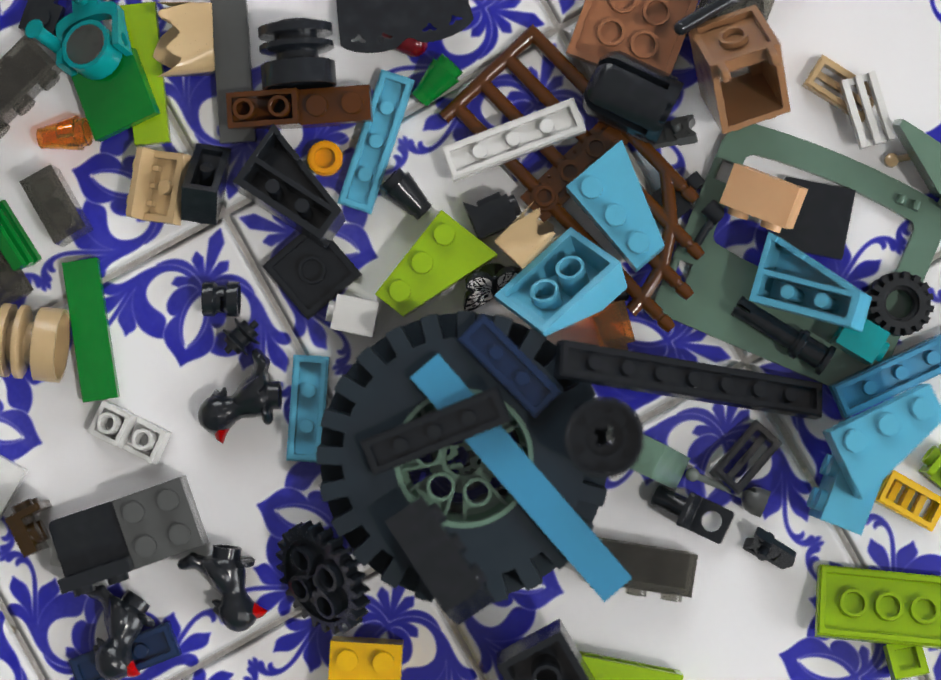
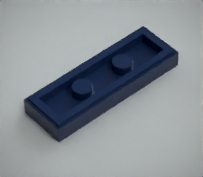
M484 313L458 338L469 352L535 418L561 393L541 370Z
M170 620L141 631L132 644V656L138 671L182 654ZM94 650L68 660L75 680H105L95 668Z

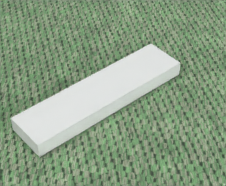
M573 97L443 146L441 151L453 182L586 133V128Z

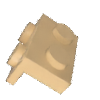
M138 146L132 163L133 172L130 190L126 199V216L148 222L180 226L181 187L192 156Z

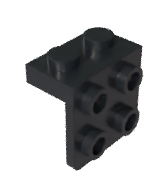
M112 501L50 522L49 531L65 576L57 580L62 594L73 591L74 597L95 591L94 584L107 579L110 586L130 579L128 572L134 570L135 567Z

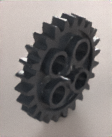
M311 520L304 524L301 522L282 534L283 540L277 543L281 550L276 553V557L282 563L276 565V568L284 573V577L279 580L288 585L289 589L286 590L285 594L294 597L293 607L297 608L300 606L303 609L302 617L305 619L310 616L313 627L320 624L323 632L326 633L331 629L333 635L340 631L345 633L363 621L362 617L368 614L365 606L370 603V600L364 594L370 591V588L362 583V579L367 575L364 572L358 571L357 566L360 563L351 557L353 548L348 547L345 549L342 536L335 539L331 527L324 530L321 522L314 525Z

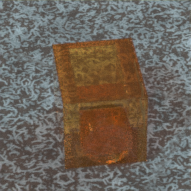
M625 300L610 303L603 311L589 316L598 346L629 350L627 343L634 342L635 338Z

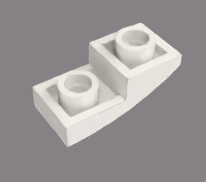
M104 400L87 431L115 447L122 448L156 465L172 432Z

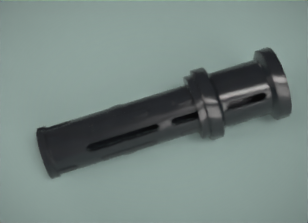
M744 296L740 298L737 303L738 306L730 314L787 348L789 357L792 359L797 357L814 367L815 373L818 375L824 371L836 351L834 346L827 347L812 338L808 330L801 329L797 331Z

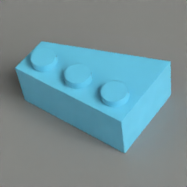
M768 231L749 301L761 306L862 332L872 297L783 238Z
M919 384L822 431L854 498L863 500L941 423V405L931 384Z

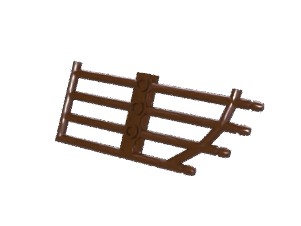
M532 24L440 111L439 115L447 123L456 116L474 135L488 130L466 107L482 92L509 121L523 117L524 115L492 83L506 68L546 108L560 103L517 58L532 43L582 95L589 81ZM599 121L590 131L586 129V133L575 136L578 142L564 155L553 145L538 150L553 165L538 180L518 159L504 163L503 165L527 189L520 198L527 206L533 202L530 207L532 211L540 208L541 214L539 218L544 223L553 216L566 230L572 227L606 251L563 207L571 198L567 193L566 186L620 140L623 141L624 146L630 143L659 172L662 206L642 186L641 188L654 219L663 227L662 240L665 246L657 256L648 262L653 269L642 286L623 269L628 287L625 291L632 298L626 308L635 317L643 309L666 332L671 331L676 326L672 318L668 314L663 313V309L651 296L662 279L671 288H675V292L685 300L694 294L691 287L686 282H683L679 274L670 266L675 241L682 248L684 247L686 252L696 260L705 254L702 247L697 242H694L692 237L678 223L675 190L679 191L681 196L691 204L699 198V195L650 143H645Z

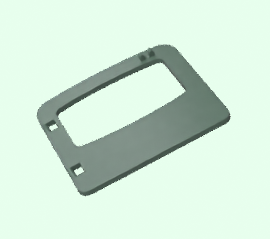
M752 124L740 130L729 132L722 139L706 176L705 183L700 190L699 198L696 200L684 228L693 241L702 226L708 221L701 211L712 200L720 202L727 184L715 179L722 162L725 161L732 165L734 163L743 164L748 156L754 155L808 172L844 188L856 190L855 193L880 204L908 220L912 225V233L895 272L906 271L910 272L911 275H918L923 283L941 241V207L934 199L845 155L758 124ZM717 224L710 230L701 245L705 254L700 259L692 258L684 247L682 248L679 244L677 245L670 266L676 271L680 261L692 265L685 282L691 287L694 294L685 300L675 292V288H671L664 279L662 280L655 297V302L663 309V313L668 314L672 320L827 386L873 365H865L835 347L836 351L824 371L818 375L815 373V368L797 357L794 359L789 357L787 348L735 316H731L730 314L738 306L737 303L742 296L749 300L758 266L733 254L715 242L714 231ZM895 290L887 297L886 308L892 316L903 318L911 311L912 301L906 292ZM756 304L797 331L806 329L810 332L812 338L827 347L832 345L829 342L839 326ZM890 335L886 342L890 343V346L882 360L893 355L900 336Z

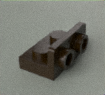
M37 497L25 500L13 506L11 509L14 514L5 518L24 558L37 554L49 547L46 540L50 539L48 530L42 520L36 521L34 515L52 507L49 500L39 502Z

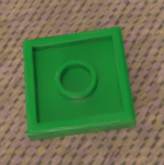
M131 47L133 55L126 57L122 54L118 67L112 74L103 79L90 80L79 73L71 77L95 141L102 142L161 114L135 48Z

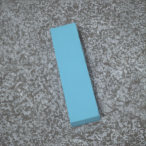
M381 69L372 96L373 122L363 123L337 202L338 204L372 215L415 80Z

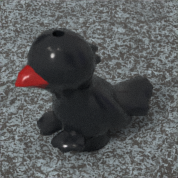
M255 348L252 350L254 364L252 373L239 385L232 396H227L226 387H223L221 392L216 389L199 408L198 420L200 425L206 431L214 434L215 438L221 443H224L229 429L241 418L262 416L263 422L269 425L273 421V410L281 409L282 407L281 382L270 381L268 376L270 359L260 349Z
M218 544L213 545L211 556H202L191 552L188 556L180 559L177 563L179 569H196L204 574L210 585L222 595L221 600H212V603L216 606L213 611L228 629L235 632L245 631L255 623L256 619L263 617L268 611L256 604L246 592L245 568L254 566L255 559L253 557L241 556V547Z
M105 585L94 586L95 591L89 592L86 595L99 601L104 609V624L109 637L106 641L97 637V645L93 646L97 672L105 680H121L126 676L136 677L141 675L133 660L132 644L141 632L143 625L147 627L155 626L154 620L145 614L150 605L130 590H127L120 599L112 595Z

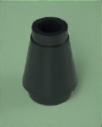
M400 167L380 186L385 192V198L411 216L413 215L417 220L432 206L409 172L405 173Z

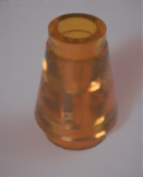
M77 115L38 128L36 133L37 142L41 149L83 150L85 146H90L93 140V134L87 118H80Z

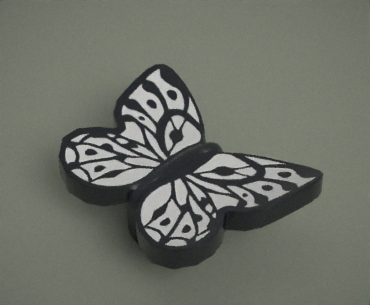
M491 263L483 266L479 271L470 273L465 279L467 291L463 300L464 311H472L495 298L494 295L522 270L515 266L505 267L502 264Z

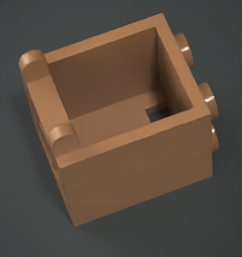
M756 4L710 19L688 32L700 95L722 134L737 131L743 127L791 112L781 45ZM748 66L749 73L731 78L730 72Z

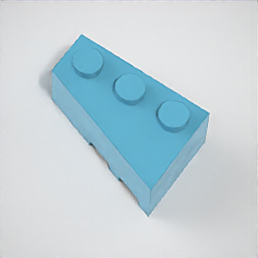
M620 140L569 183L566 189L571 198L636 273L664 249L665 245L624 143Z

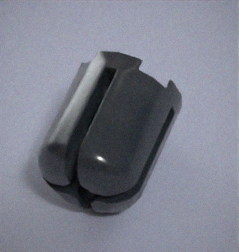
M610 51L600 58L583 93V109L588 116L645 143L655 145L673 106L676 104L684 83L679 81L677 77L622 51Z

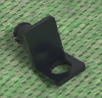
M662 485L658 486L651 500L652 506L677 516L678 521L676 525L717 544L722 543L735 515L733 511L691 492L689 497L686 498L664 488ZM709 511L719 513L722 518L720 528L713 532L707 531L702 525V518Z

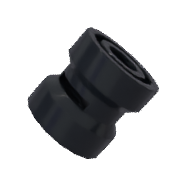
M203 281L201 293L203 316H215L217 313H225L228 317H239L241 311L240 282H227L225 285H218L215 281Z

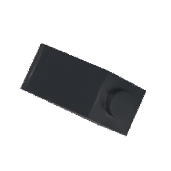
M196 143L181 187V220L217 225L224 202L231 148Z

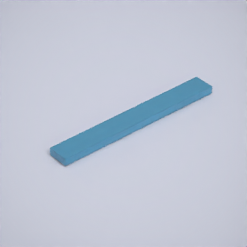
M436 354L410 377L437 409L474 395L439 354ZM501 425L465 439V442L604 602L632 579L631 575Z

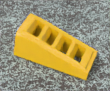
M895 470L891 471L883 479L875 503L932 532L941 516V496ZM904 486L905 489L901 494L897 504L894 503L901 487ZM916 492L918 496L909 511L907 508ZM929 499L931 502L923 518H921L919 514L926 500Z

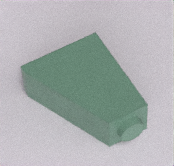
M644 435L641 454L637 462L630 469L676 490L691 458Z

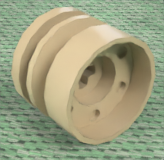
M3 303L0 307V377H9L12 373L13 378L23 379L30 364L33 380L60 383L67 366L70 347L71 325L68 310L41 307L34 321L33 312L29 305H21L18 309L16 304Z

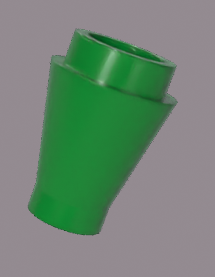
M443 53L437 59L433 57L412 94L428 107L432 101L460 82L458 77L463 71Z

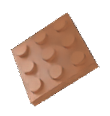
M585 0L565 55L597 66L600 58L610 51H622L671 74L686 34H676L674 32V24L695 12L699 0Z

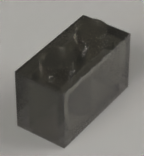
M50 164L20 181L54 244L64 247L94 230L59 168Z

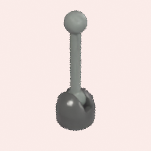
M689 468L686 471V478L689 481L694 482L698 480L732 494L727 486L724 487L719 481L700 474L696 468ZM750 487L744 492L742 491L737 497L741 498L742 506L746 511L761 517L771 491L761 487Z

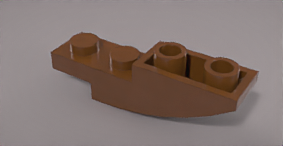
M369 84L301 90L297 88L226 93L228 129H270L273 124L278 129L340 126V124L373 122L372 95Z

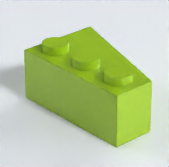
M441 210L375 295L405 318L466 278L470 273L495 259L498 254Z

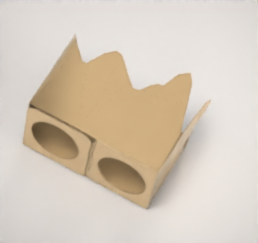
M156 2L171 6L161 9L157 14L162 20L173 25L160 37L153 54V58L171 69L157 77L209 76L215 70L212 3Z
M533 202L494 241L501 251L521 270L562 235L560 234L552 239L555 235L554 225L548 221L544 223L542 220H538L541 214L540 208L525 216L526 211Z

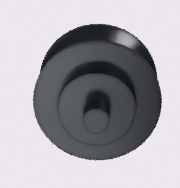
M235 318L236 328L232 332L223 329V332L226 334L224 340L228 344L224 350L228 354L234 350L237 354L243 352L248 356L246 347L251 342L260 344L256 339L259 334L255 330L259 324L255 320L249 324L245 319L240 322Z

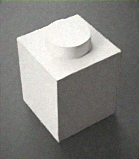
M337 294L336 301H329L326 321L331 322L330 329L374 338L381 303Z

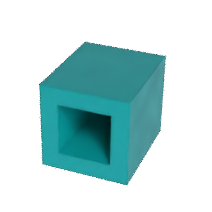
M866 319L862 332L839 326L829 343L863 364L868 365L873 364L875 360L880 362L890 346V343L886 341L891 333Z

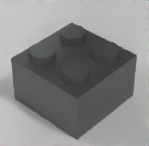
M186 475L112 501L135 569L200 547L209 542Z

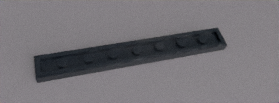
M562 339L556 342L554 378L817 420L822 418L823 383Z

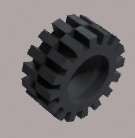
M893 272L883 275L871 284L872 288L870 290H867L866 294L872 297L867 318L890 332V335L905 336L918 332L931 319L928 316L934 310V306H931V300H934L933 293L929 294L927 289L930 287L927 283L920 281L921 277L911 275L910 272ZM895 290L906 292L912 301L911 311L903 318L892 316L886 308L887 297Z

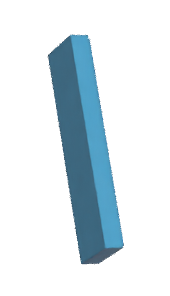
M941 333L828 385L841 417L846 419L940 375Z

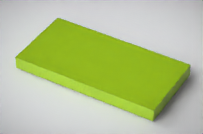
M820 564L817 567L815 637L941 649V576Z

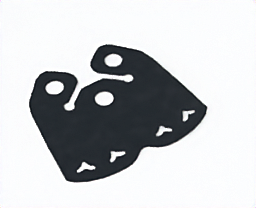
M336 0L341 47L359 53H379L393 50L400 46L407 38H413L425 43L442 40L462 31L474 19L468 0ZM452 15L462 17L461 20H456L454 24L449 25ZM429 23L437 28V30L429 29L425 32L422 31ZM382 33L393 36L391 39L384 38L383 41L379 42ZM358 35H360L361 38L366 42L361 43L358 40L352 42L351 40L355 39Z

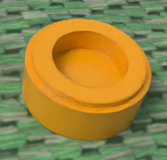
M326 140L319 141L312 145L308 151V165L315 174L322 177H330L341 169L343 154L335 143Z

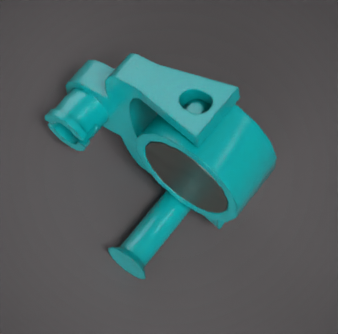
M71 0L73 13L66 15L57 23L56 36L45 29L42 21L39 19H33L26 25L25 35L30 39L35 38L55 53L56 66L71 77L77 75L78 72L90 80L103 79L112 74L118 67L122 54L126 57L133 55L124 10L112 1ZM112 19V31L99 21Z

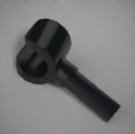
M712 200L701 211L708 221L702 226L694 239V242H697L700 246L710 230L724 216V208L716 200Z

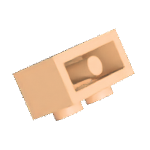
M734 163L719 203L729 207L728 214L748 220L749 215L762 220L760 223L761 227L780 233L782 228H794L808 189L749 166Z

